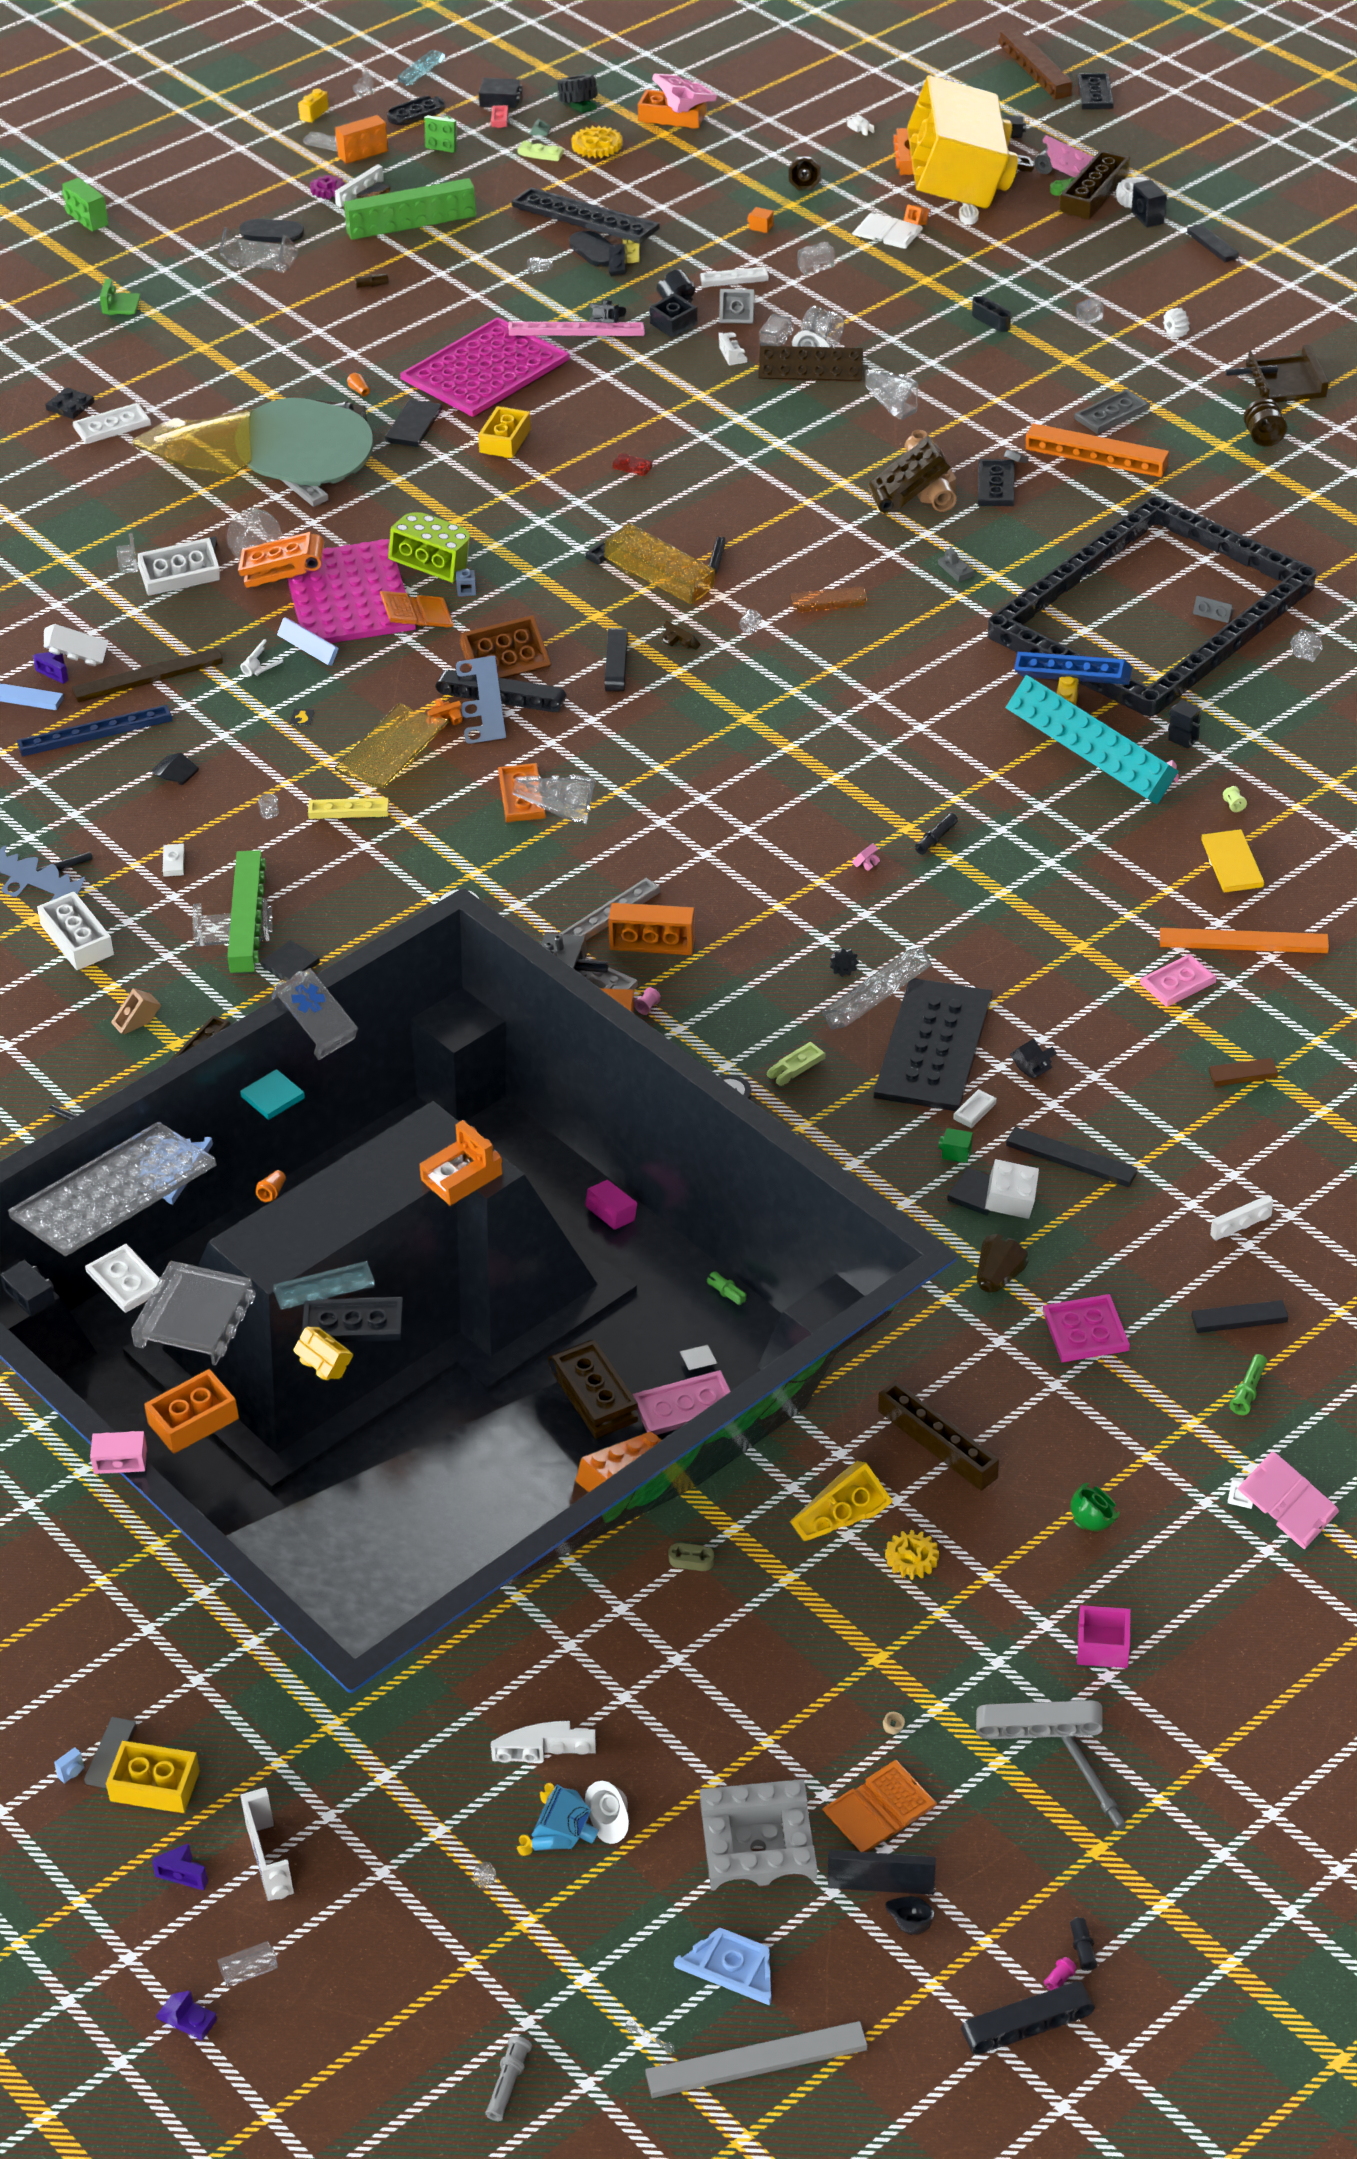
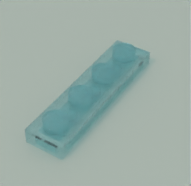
M430 50L397 76L398 82L405 85L413 84L444 59V53Z
M365 1261L274 1284L273 1290L280 1309L304 1304L305 1300H320L374 1286V1279L368 1263Z

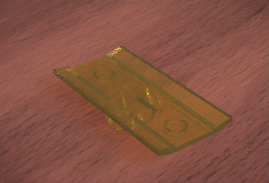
M399 702L334 768L344 776L374 787L384 788L403 768H408V763H413L414 757L448 723V719L428 716L411 710Z

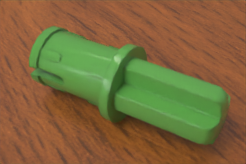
M718 1272L710 1274L716 1281L708 1277L707 1283L720 1291L721 1296L730 1298L738 1305L746 1301V1293L736 1287L732 1280L725 1279Z

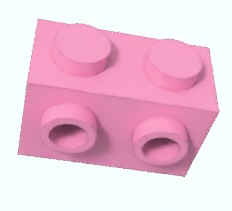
M144 1431L98 1433L92 1435L90 1458L94 1474L145 1471L147 1445Z

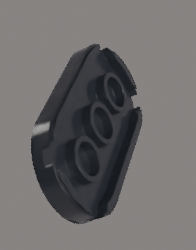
M429 95L422 96L391 107L388 110L387 119L395 125H408L425 119L427 115L434 116L443 112L445 109L444 100L438 96H435V98H431Z
M251 219L243 222L239 227L240 235L249 241L291 243L294 242V239L298 238L299 240L304 235L302 224L288 220Z
M579 231L570 236V248L594 266H598V264H602L603 267L609 266V246H613V244L594 231Z

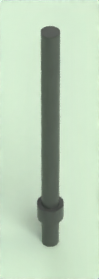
M1072 1736L1061 1737L1100 1800V1807L1104 1814L1111 1818L1117 1830H1123L1127 1824L1118 1811L1119 1806L1114 1798L1109 1797Z

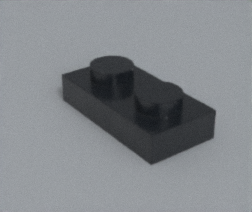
M626 244L609 246L610 276L627 274Z

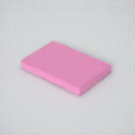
M1188 954L1140 978V984L1168 1007L1216 983L1217 977L1193 956Z

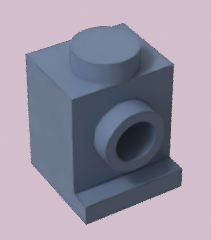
M465 568L461 571H456L458 596L476 595L474 570ZM461 585H472V588L461 589Z

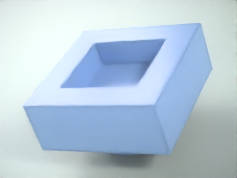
M75 1747L54 1762L57 1776L63 1783L76 1777L85 1768L82 1755Z

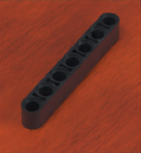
M444 670L436 682V690L443 695L480 700L476 674L460 677L457 675V671ZM498 678L501 704L558 712L567 696L566 692L559 687Z

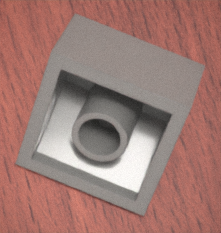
M720 289L719 323L753 324L755 309L754 289Z

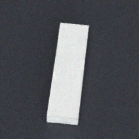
M766 267L701 273L700 279L703 287L768 281V273Z

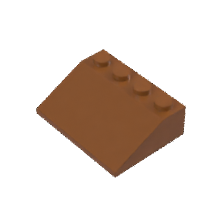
M533 615L461 634L460 645L465 659L495 656L498 678H507L551 666Z

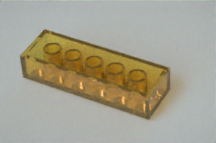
M630 523L624 525L605 540V558L691 605L714 587L715 569Z

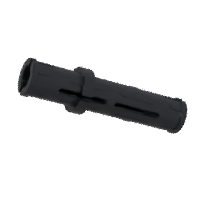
M948 813L931 831H927L924 834L923 839L915 845V850L923 855L931 847L936 846L939 839L958 822V817L954 813Z

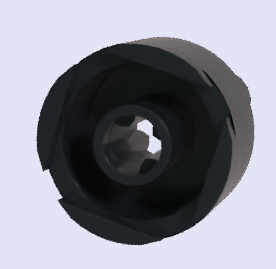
M680 269L667 273L665 275L666 279L663 282L662 280L659 281L657 292L662 299L676 293L690 303L693 301L692 297L696 290L695 285L687 274Z

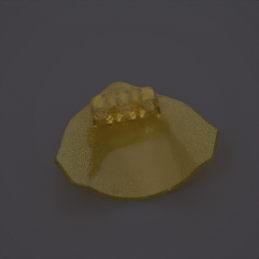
M253 409L207 419L190 420L174 418L132 440V444L139 449L166 459V462H169V464L177 463L188 468L234 476L251 462L250 416Z

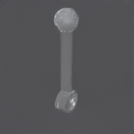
M634 2020L626 2022V2030L628 2032L635 2031L663 2047L664 2051L668 2054L674 2051L675 2047L672 2043H665L639 2028Z

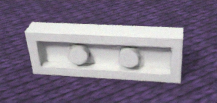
M1267 1195L1212 1219L1210 1235L1216 1241L1223 1237H1228L1241 1229H1246L1259 1221L1268 1219L1272 1216L1273 1199Z

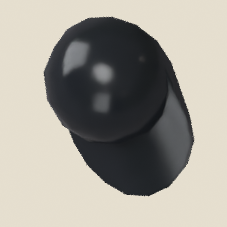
M906 1896L887 1901L885 1904L887 1912L895 1919L898 1928L909 1935H920L926 1932L933 1923L934 1911L932 1907L919 1897Z

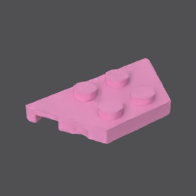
M1047 135L1043 138V143H1047L1048 146L1047 154L1051 159L1052 167L1076 178L1094 158Z

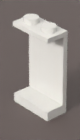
M266 1787L241 1794L247 1830L268 1901L282 1899L294 1894L288 1860L266 1865L257 1835L258 1830L274 1826Z

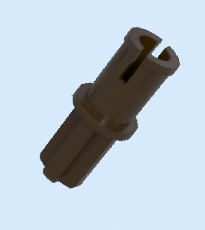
M369 274L370 276L355 277L356 288L373 287V285L387 284L389 281L387 274Z

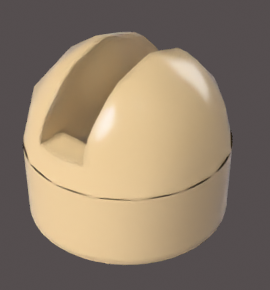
M897 1712L887 1713L883 1720L885 1732L892 1735L898 1734L905 1724L903 1716ZM891 1720L896 1721L894 1727L890 1725Z

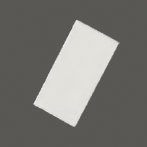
M138 403L73 422L75 430L85 444L151 425L149 417Z

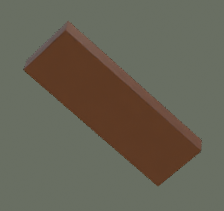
M1272 1058L1209 1066V1074L1214 1087L1278 1078V1071Z

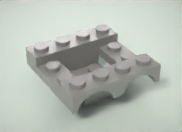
M804 1779L700 1789V1804L711 1891L716 1890L722 1883L734 1879H748L756 1882L759 1886H765L783 1875L802 1874L808 1876L812 1881H817V1864L812 1842ZM755 1846H762L765 1848L764 1851L754 1852L751 1849Z

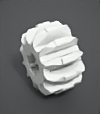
M1182 308L1170 309L1164 315V329L1167 330V335H1170L1171 338L1182 337L1189 331V317L1186 316V311H1183Z

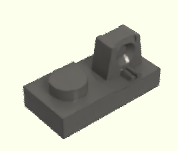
M952 548L946 549L945 556L938 559V564L956 581L961 582L974 577V570L957 556V552Z

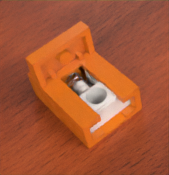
M463 1120L455 1124L457 1142L420 1163L421 1181L450 1206L502 1175L503 1160L501 1155L497 1151H493V1145L488 1139H484L473 1126L470 1127Z

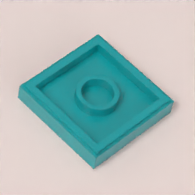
M277 1069L240 1091L241 1097L268 1120L305 1098L304 1092Z

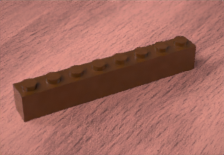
M1017 27L1000 31L999 45L1055 100L1072 96V81Z

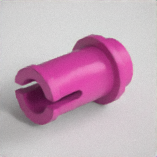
M1066 1957L1057 1960L1055 1969L1044 1980V1985L1047 1986V1989L1053 1990L1061 1987L1069 1977H1073L1076 1969L1075 1963Z

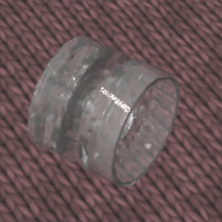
M815 305L806 312L802 320L801 331H811L824 339L830 347H835L843 334L844 317L840 313L828 311Z

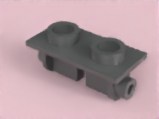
M1196 596L1193 614L1229 623L1234 609L1232 604Z

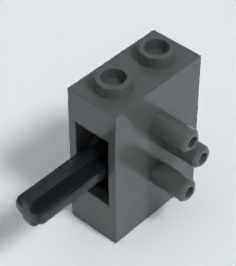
M545 933L541 945L578 973L580 971L608 972V962L585 960L588 953L585 936Z

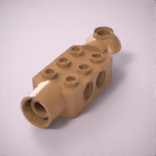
M924 430L913 431L904 444L906 450L910 451L921 440L925 439L928 436L927 432ZM951 468L917 494L921 502L931 503L933 508L939 512L948 511L955 505L957 500L956 478Z

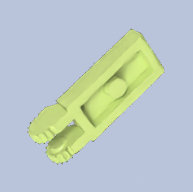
M523 141L517 149L520 155L559 161L564 153V148L554 145L532 144L530 141Z
M809 1042L779 1060L777 1064L768 1070L767 1076L770 1079L777 1077L776 1083L779 1086H784V1084L789 1083L791 1078L796 1077L824 1060L825 1053L812 1042Z

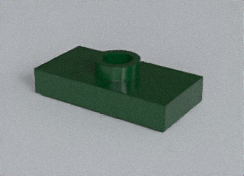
M589 100L570 103L572 108L581 113L597 110L596 104Z

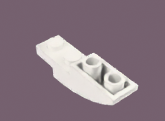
M570 1721L547 1722L523 1727L502 1735L491 1742L492 1761H525L533 1763L544 1761V1753H596L595 1730L570 1729Z

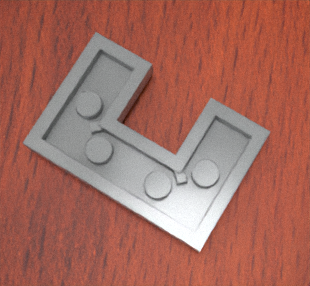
M609 967L607 973L580 971L582 976L602 988L634 990L638 987L636 979Z

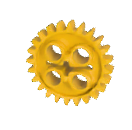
M592 126L591 129L586 127V130L580 129V132H576V135H573V138H571L574 152H577L578 155L582 154L583 157L588 155V158L591 156L603 158L604 155L609 157V154L614 155V152H619L618 149H621V146H623L620 132L612 130V128L606 129V126L600 128V126L594 128Z

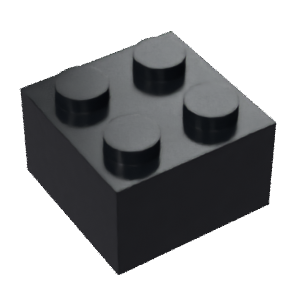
M1151 179L1133 183L1131 213L1146 228L1164 224L1167 201L1166 193Z
M676 293L649 306L650 324L671 338L698 324L697 307Z

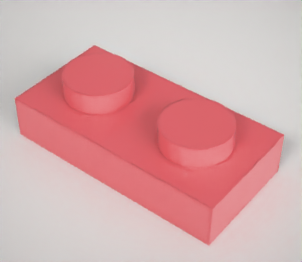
M492 106L491 127H507L508 106Z

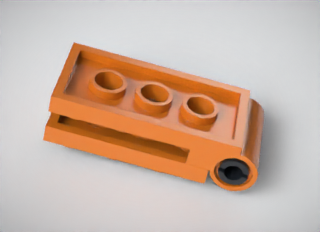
M307 532L242 549L238 571L240 576L245 575L244 584L246 588L257 587L261 584L276 582L284 578H292L296 575L307 573V570H318L322 562L324 540L319 535Z

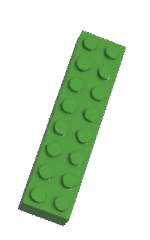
M467 178L344 201L346 230L351 240L475 217L474 186L470 179Z

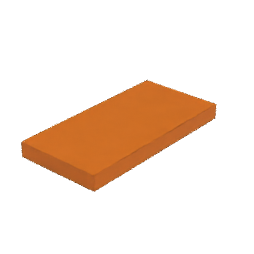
M537 763L498 767L506 822L546 818Z

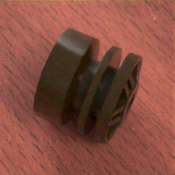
M1267 398L1259 399L1252 402L1246 408L1243 420L1254 443L1267 447L1279 443L1287 433V424L1276 402Z

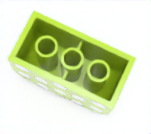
M408 513L390 529L388 559L453 583L456 580V571L467 569L470 533L459 525L425 513Z

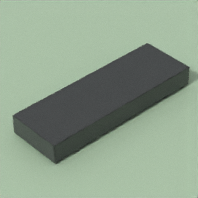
M111 1717L84 1778L85 1784L107 1788L106 1781L121 1742L131 1741L137 1728L136 1721Z

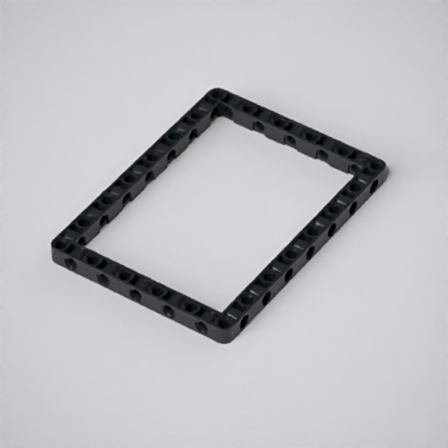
M1151 497L988 618V638L1017 653L1030 652L1085 656L1023 625L1041 609H1045L1056 601L1062 593L1068 592L1080 583V580L1086 575H1090L1101 567L1106 560L1113 558L1125 549V546L1130 542H1134L1145 534L1153 525L1166 527L1171 532L1184 538L1192 539L1217 553L1220 552L1229 556L1230 559L1255 568L1260 573L1273 579L1281 580V583L1149 687L1130 678L1129 685L1078 682L1142 715L1151 717L1160 713L1315 588L1316 569L1167 500Z

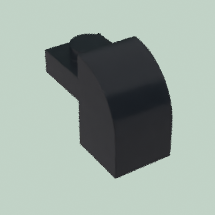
M1034 1038L1010 1053V1056L1019 1070L1030 1078H1036L1053 1068L1050 1064L1052 1063L1050 1058L1057 1053L1053 1046L1042 1051Z

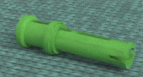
M1254 1355L1243 1383L1237 1386L1235 1390L1236 1396L1230 1401V1409L1238 1415H1247L1251 1409V1401L1255 1400L1257 1395L1255 1388L1267 1364V1359L1263 1355Z

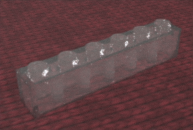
M923 946L907 950L821 1011L831 1030L848 1026L930 967L932 963Z

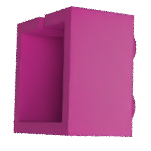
M1080 1605L1077 1665L1128 1668L1130 1609Z

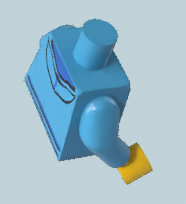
M547 1783L544 1786L545 1792H540L541 1801L545 1806L531 1836L534 1838L530 1840L527 1835L519 1837L520 1844L524 1846H517V1850L522 1856L531 1854L533 1849H572L579 1837L592 1844L598 1834L599 1829L586 1823L591 1809L586 1805L579 1793L574 1789L562 1788L559 1785H556L554 1788L553 1784Z

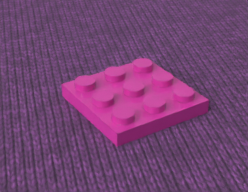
M1110 1294L1043 1305L1042 1312L1061 1363L1129 1351L1130 1344Z

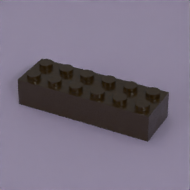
M1100 150L1060 194L1059 212L1078 216L1082 219H1090L1116 190L1118 183L1129 175L1130 157Z

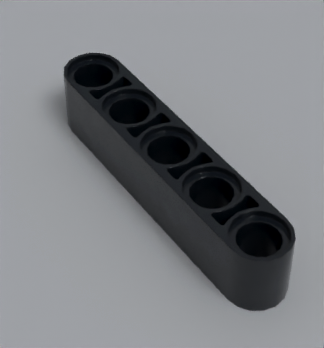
M608 628L605 692L625 691L627 628Z
M1077 1981L972 2017L965 2021L960 2029L972 2054L979 2055L1083 2019L1092 2014L1095 2010V2005L1084 1984Z

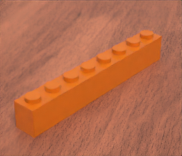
M1032 423L1026 433L1025 449L1161 478L1168 467L1169 451L1035 423Z

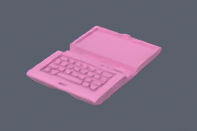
M1271 1452L1237 1488L1265 1514L1268 1512L1278 1521L1276 1525L1303 1549L1307 1548L1339 1512L1338 1508L1275 1452Z

